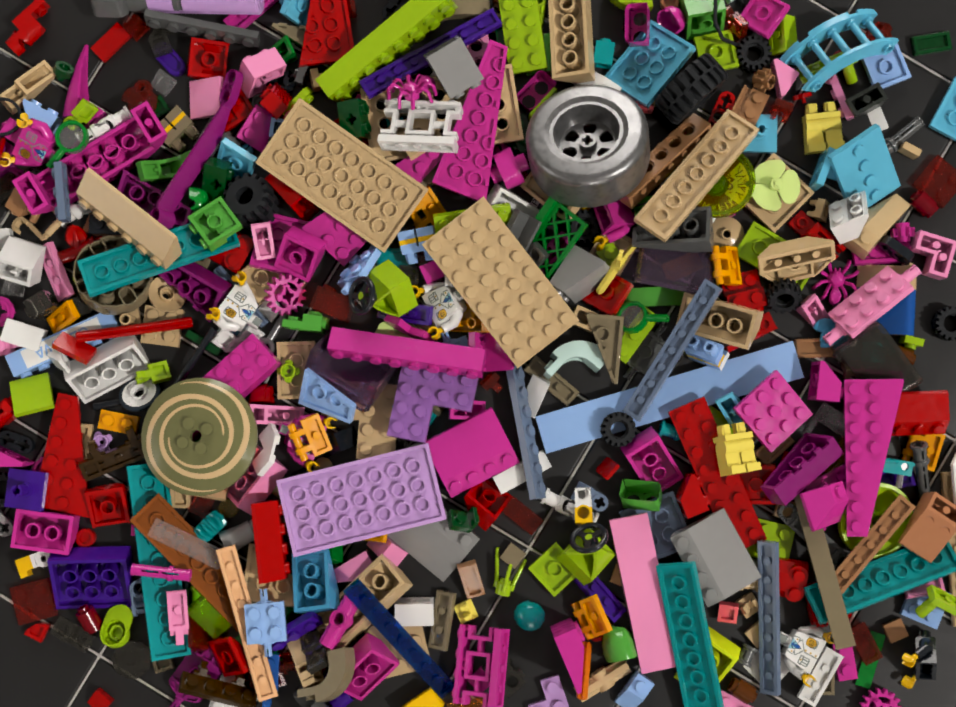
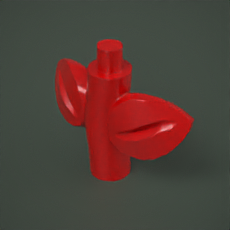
M73 224L70 225L65 233V241L71 248L58 252L62 263L66 264L74 261L82 248L94 241L100 240L102 235L96 238L92 236L87 239V234L81 227Z

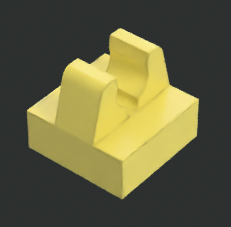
M472 599L462 601L454 607L461 624L479 617Z

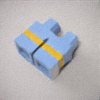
M434 225L417 228L416 230L402 231L397 234L402 255H405L408 265L419 263L417 252L424 251L426 261L433 260L422 244L435 234Z
M697 335L693 336L685 349V353L690 360L703 365L706 364V366L722 371L730 355L728 351L724 350V345Z

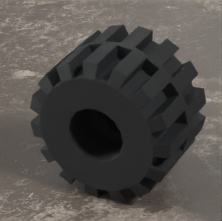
M244 173L242 178L238 175L233 183L230 181L227 184L229 188L224 190L223 195L226 198L223 200L245 229L250 230L251 224L274 221L275 217L273 215L279 212L277 205L280 204V199L277 197L278 193L262 177L254 173L252 176L249 173Z

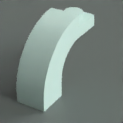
M581 340L571 341L559 346L552 352L550 357L553 360H550L544 367L546 371L543 376L549 380L563 364L569 361L583 362L595 373L605 363L597 344Z

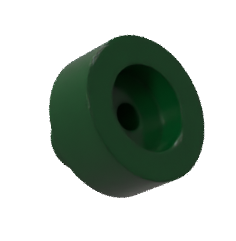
M57 61L53 72L57 80L63 81L72 77L74 68L65 61Z

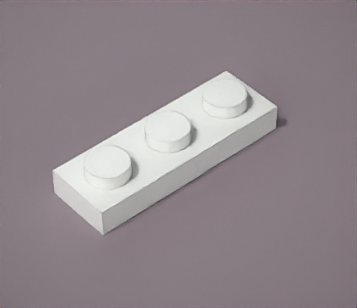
M825 646L809 674L815 677L816 681L809 678L807 684L811 688L803 684L797 697L816 707L844 656Z

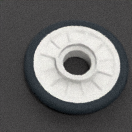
M133 378L121 388L119 393L120 404L129 411L137 412L148 409L160 395L159 383L152 384L151 379L145 383L137 384L136 379ZM138 391H144L143 395L135 396Z

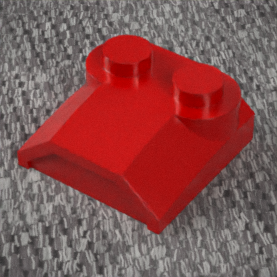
M191 37L187 76L193 79L221 76L225 79L230 43Z
M239 231L236 234L240 247L208 257L210 260L236 274L237 271H240L254 246L253 239Z
M124 484L99 485L84 492L92 528L130 523L131 516L127 499L128 490Z
M779 557L780 597H785L791 602H797L803 598L805 593L803 588L806 587L808 580V562Z

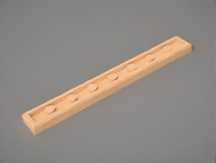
M236 545L217 549V557L258 701L261 702L277 697L278 692L268 657H264V645H247L244 604H251L252 601Z

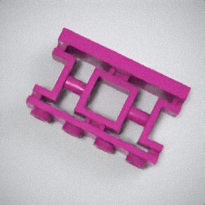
M460 624L457 632L458 648L455 652L457 660L456 668L454 669L455 682L452 690L453 703L467 705L470 704L471 696L483 697L482 707H503L510 629L489 627L488 637L476 635L477 625ZM471 639L478 640L477 651L470 650ZM486 641L493 642V653L485 652ZM474 656L487 657L485 676L473 675ZM467 679L474 680V691L466 690ZM482 681L490 682L489 693L481 692Z

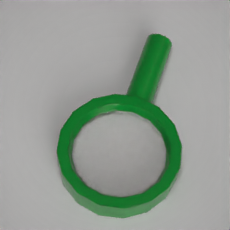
M68 120L57 128L55 141L59 148L46 166L52 169L54 168L53 162H58L65 152L76 154L86 148L89 142V133L83 124L75 120Z
M637 301L623 304L616 314L617 316H624L623 331L629 334L640 332L648 322H669L668 314H649L647 308Z

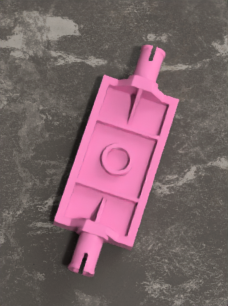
M913 264L904 273L898 274L887 265L827 313L829 318L835 323V328L823 336V340L831 346L842 336L849 335L854 339L914 291L910 282L922 274L921 270Z

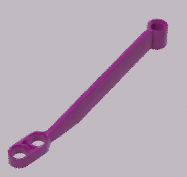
M230 69L227 72L219 96L221 104L219 110L157 201L156 208H153L149 214L167 229H171L174 226L176 220L174 210L222 139L230 111L237 102L243 83V74L237 70Z

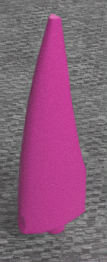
M87 44L84 45L71 77L64 104L63 119L73 116L71 111L83 98L89 101V45Z

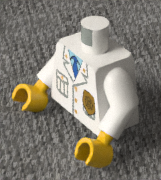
M237 271L239 279L237 276H232L231 279L233 282L238 283V286L235 284L219 308H209L212 314H206V319H213V322L222 331L241 332L246 324L257 330L263 320L254 315L258 308L256 298L246 281V273Z
M432 282L422 285L421 288L412 285L413 290H418L415 297L418 298L421 293H424L425 295L422 298L425 304L433 306L432 319L435 326L428 329L429 334L437 332L431 337L433 340H438L441 333L445 334L458 327L467 306L462 296L454 287L445 286V282Z
M801 626L798 630L792 629L789 635L780 631V644L784 645L781 653L784 655V663L793 675L803 680V683L811 688L807 684V680L812 678L816 681V679L812 675H807V673H811L826 642L834 644L830 640L831 632L827 633L826 630L816 626Z

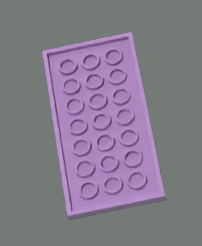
M429 443L276 480L293 557L447 519Z

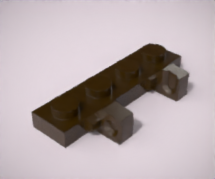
M132 425L126 427L125 432L128 440H125V444L106 452L104 449L99 451L95 440L88 442L91 453L87 454L88 459L78 462L85 481L144 459L141 433L136 435Z
M201 660L197 670H194L193 673L183 671L180 676L179 693L235 707H256V690L248 688V683H244L246 673L235 675L236 681H231L230 683L213 679L211 675L207 674L209 662Z

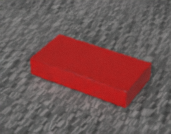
M117 22L90 49L106 63L132 36Z
M63 331L52 343L53 349L85 365L97 353V348L85 342L78 343L75 337Z

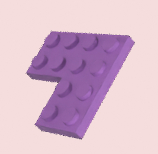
M402 366L387 436L426 443L433 406L472 413L479 378L470 379L463 375L450 376L443 372L430 373L427 370H411L408 367Z

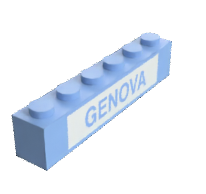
M99 313L43 338L38 351L21 348L6 355L5 358L13 377L27 378L32 376V372L36 370L43 371L50 368L49 364L53 362L47 354L55 350L52 348V343L62 331L75 337V333L79 331L122 326L119 321L118 315ZM105 339L86 341L85 343L97 347L103 344L102 340Z

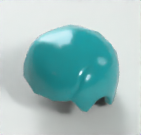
M528 600L523 601L514 610V620L520 628L526 631H534L539 629L544 623L545 612L539 604Z

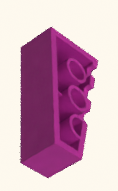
M123 170L117 190L150 214L152 209L156 208L157 201L163 192L145 181L140 182V178ZM181 202L174 210L176 218L174 226L179 227L190 223L188 216L193 214V210Z
M196 262L158 274L170 286L173 285L179 291L178 294L182 298H187L197 312L200 311L205 316L206 314H212L209 308H219L233 288V284Z
M805 433L762 484L761 488L771 503L786 506L843 455L844 452L833 436Z

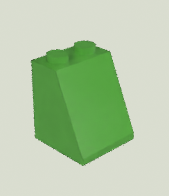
M679 0V8L683 12L686 21L684 27L686 41L693 40L697 36L717 32L713 23L714 0ZM717 0V23L721 31H724L726 6L724 0Z

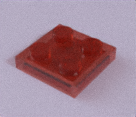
M936 155L912 185L919 191L924 190L937 202L936 205L942 209L956 193V169L942 157Z
M49 577L9 588L19 626L58 615Z

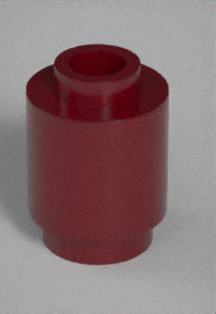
M917 190L910 197V205L922 216L929 218L939 209L936 205L937 202L924 190L920 192Z
M84 604L77 609L78 612L75 616L84 631H87L88 634H93L101 629L102 620L93 605Z

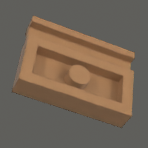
M744 85L732 111L755 126L770 95L754 88L750 89L747 85Z

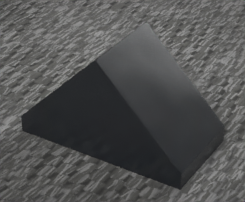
M354 426L328 436L333 449L323 453L324 457L327 458L357 445L358 436Z

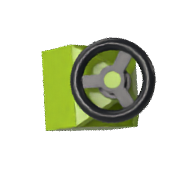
M389 259L373 268L369 272V278L366 276L357 278L352 283L348 294L350 309L356 315H365L374 307L383 313L401 317L418 306L410 278ZM365 282L362 289L355 293L357 286ZM354 299H358L361 302V310L355 306Z
M590 522L578 526L572 532L570 544L557 559L584 586L592 582L616 554L606 545L608 540L607 529L599 523Z

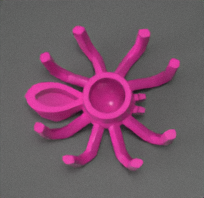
M407 74V83L405 84L400 78H396L387 88V100L391 99V93L395 92V88L400 90L398 109H401V98L403 95L405 100L411 102V110L415 109V100L420 98L422 91L427 93L430 103H433V99L428 89L432 88L434 96L438 95L434 78L418 74L414 82L412 76Z
M847 259V265L842 272L841 268L837 271L836 267H834L833 271L831 262L828 264L830 274L823 270L820 272L827 279L820 280L811 289L815 290L821 284L828 283L823 295L820 297L821 301L826 298L831 287L833 288L829 295V302L833 306L838 304L842 297L839 287L844 294V300L848 297L843 284L851 286L854 292L857 290L854 283L845 281V279L853 278L859 274V271L856 270L853 274L844 276L851 265L850 259Z

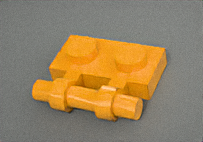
M428 185L426 187L429 190L410 215L416 229L426 227L429 223L434 225L433 214L446 212ZM420 209L425 214V217L422 219L417 214V211Z
M718 245L713 246V252L710 256L714 264L713 278L716 279V285H742L738 248L723 246L719 250Z
M318 413L299 420L302 426L300 429H296L294 423L287 425L289 438L293 440L296 447L295 453L299 455L301 462L308 460L306 452L312 451L313 456L316 457L333 449ZM304 434L308 441L306 445H303L300 436Z
M907 435L908 441L906 448H903L902 460L910 461L911 457H913V452L910 449L912 442L926 441L928 443L927 456L930 458V462L927 465L928 471L935 472L946 435Z
M597 594L571 604L574 610L573 615L577 617L581 626L580 629L587 640L613 630Z

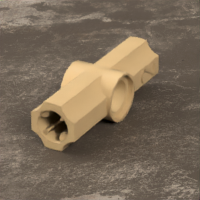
M625 660L613 662L606 667L603 666L590 675L587 700L599 692L607 691L614 686L616 681L632 672Z

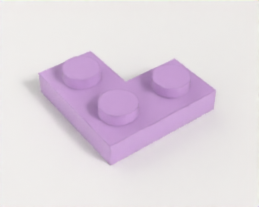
M556 674L540 680L546 699L528 705V707H569L559 675Z

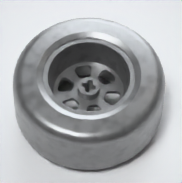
M603 85L574 86L549 97L534 112L526 131V149L533 178L545 194L568 206L593 208L608 205L622 199L639 185L646 174L650 161L649 128L642 109L627 94ZM604 135L612 139V141L601 142L599 138ZM575 137H579L575 142L570 141ZM572 149L577 152L574 157L563 153L566 150ZM601 150L607 151L606 153L598 156V153Z

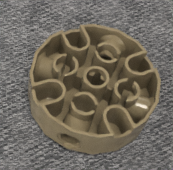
M108 235L86 245L81 249L74 261L73 278L80 298L90 309L104 315H122L123 313L136 310L146 302L149 287L154 280L153 276L90 298L77 261L128 244L121 236Z

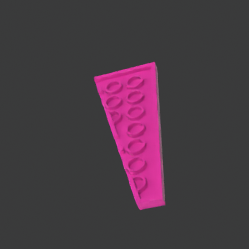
M491 39L478 67L484 77L481 80L482 84L474 89L470 88L462 107L464 110L462 120H457L453 129L459 136L457 141L459 146L458 153H443L432 180L433 184L474 201H478L483 196L487 200L508 46Z
M425 152L412 161L408 156L397 163L396 166L421 183L441 161L443 153ZM326 212L302 227L304 231L328 242L325 250L343 266L367 242Z
M904 379L843 380L845 490L848 497L846 505L847 537L868 536Z

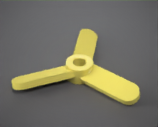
M632 243L625 251L620 249L618 256L610 266L611 268L596 289L599 295L605 292L616 274L625 265L629 255L635 250L636 247H632Z

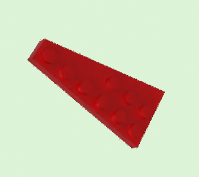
M310 0L299 67L333 64L354 47L347 0Z
M58 392L40 470L41 472L49 473L45 509L90 518L84 494L88 489L87 481H85L78 462L85 460L79 396Z

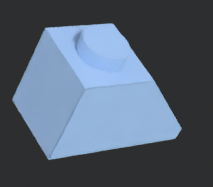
M636 669L614 702L621 707H637L644 701L655 684Z

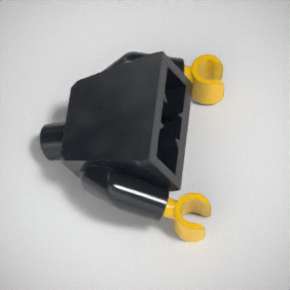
M928 630L919 631V636L915 637L913 655L904 653L902 656L903 665L910 668L915 665L912 678L905 675L901 681V685L907 689H911L916 680H936V638L931 637V632Z

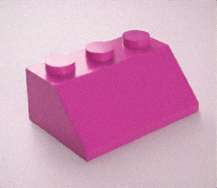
M16 509L10 548L69 555L77 536L80 516L47 510L39 512Z
M366 633L352 647L355 652V670L349 686L344 691V693L360 701L400 664L399 660L382 640L369 633Z

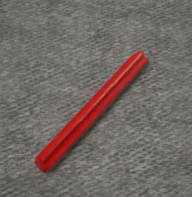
M192 317L79 331L75 333V337L79 343L193 327Z

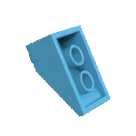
M329 549L298 557H293L292 553L294 613H320L337 610L340 604L339 589Z

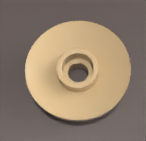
M723 216L717 218L713 223V246L718 245L719 250L723 246L738 247L744 237V229L736 219ZM724 231L730 233L729 238L724 237Z
M161 277L155 278L149 287V300L154 307L161 311L174 312L180 309L186 301V298H182L178 294L179 291L173 285L170 286ZM163 294L168 295L169 298H164Z

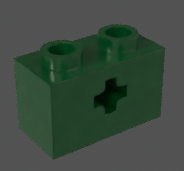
M356 98L337 102L340 126L360 141L371 139L370 133L372 129L368 119L369 106L366 101Z
M210 157L205 163L202 189L208 194L209 201H213L220 196L222 199L226 198L223 192L228 190L227 184L233 180V162Z

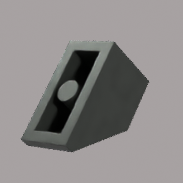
M879 82L846 99L845 102L854 117H858L882 106L888 97Z

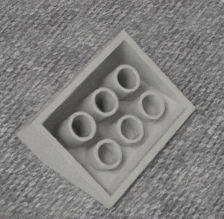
M448 517L446 520L388 534L391 540L442 582L447 579L457 567V564H460L480 540V537L473 531L467 533L449 530Z
M724 508L673 532L670 537L683 562H696L702 597L707 607L730 597L762 577Z

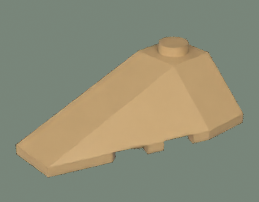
M894 194L869 208V217L859 238L846 242L843 245L864 260L883 236L888 233L909 209L910 203L898 194Z

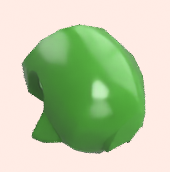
M612 625L613 630L603 634L602 650L607 662H619L638 657L631 637L632 634L626 628Z

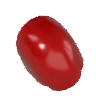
M268 384L257 386L249 395V404H274L273 386Z

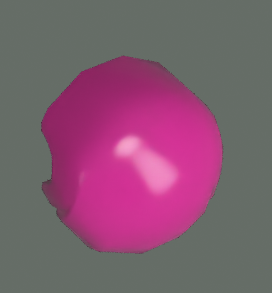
M668 6L657 13V23L672 33L678 34L684 29L686 21L683 12L679 8Z

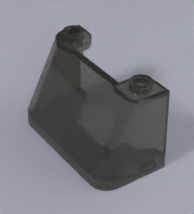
M877 321L872 323L854 339L846 335L830 348L833 352V358L838 363L847 364L857 379H904L902 392H909L923 382L919 373L887 330Z

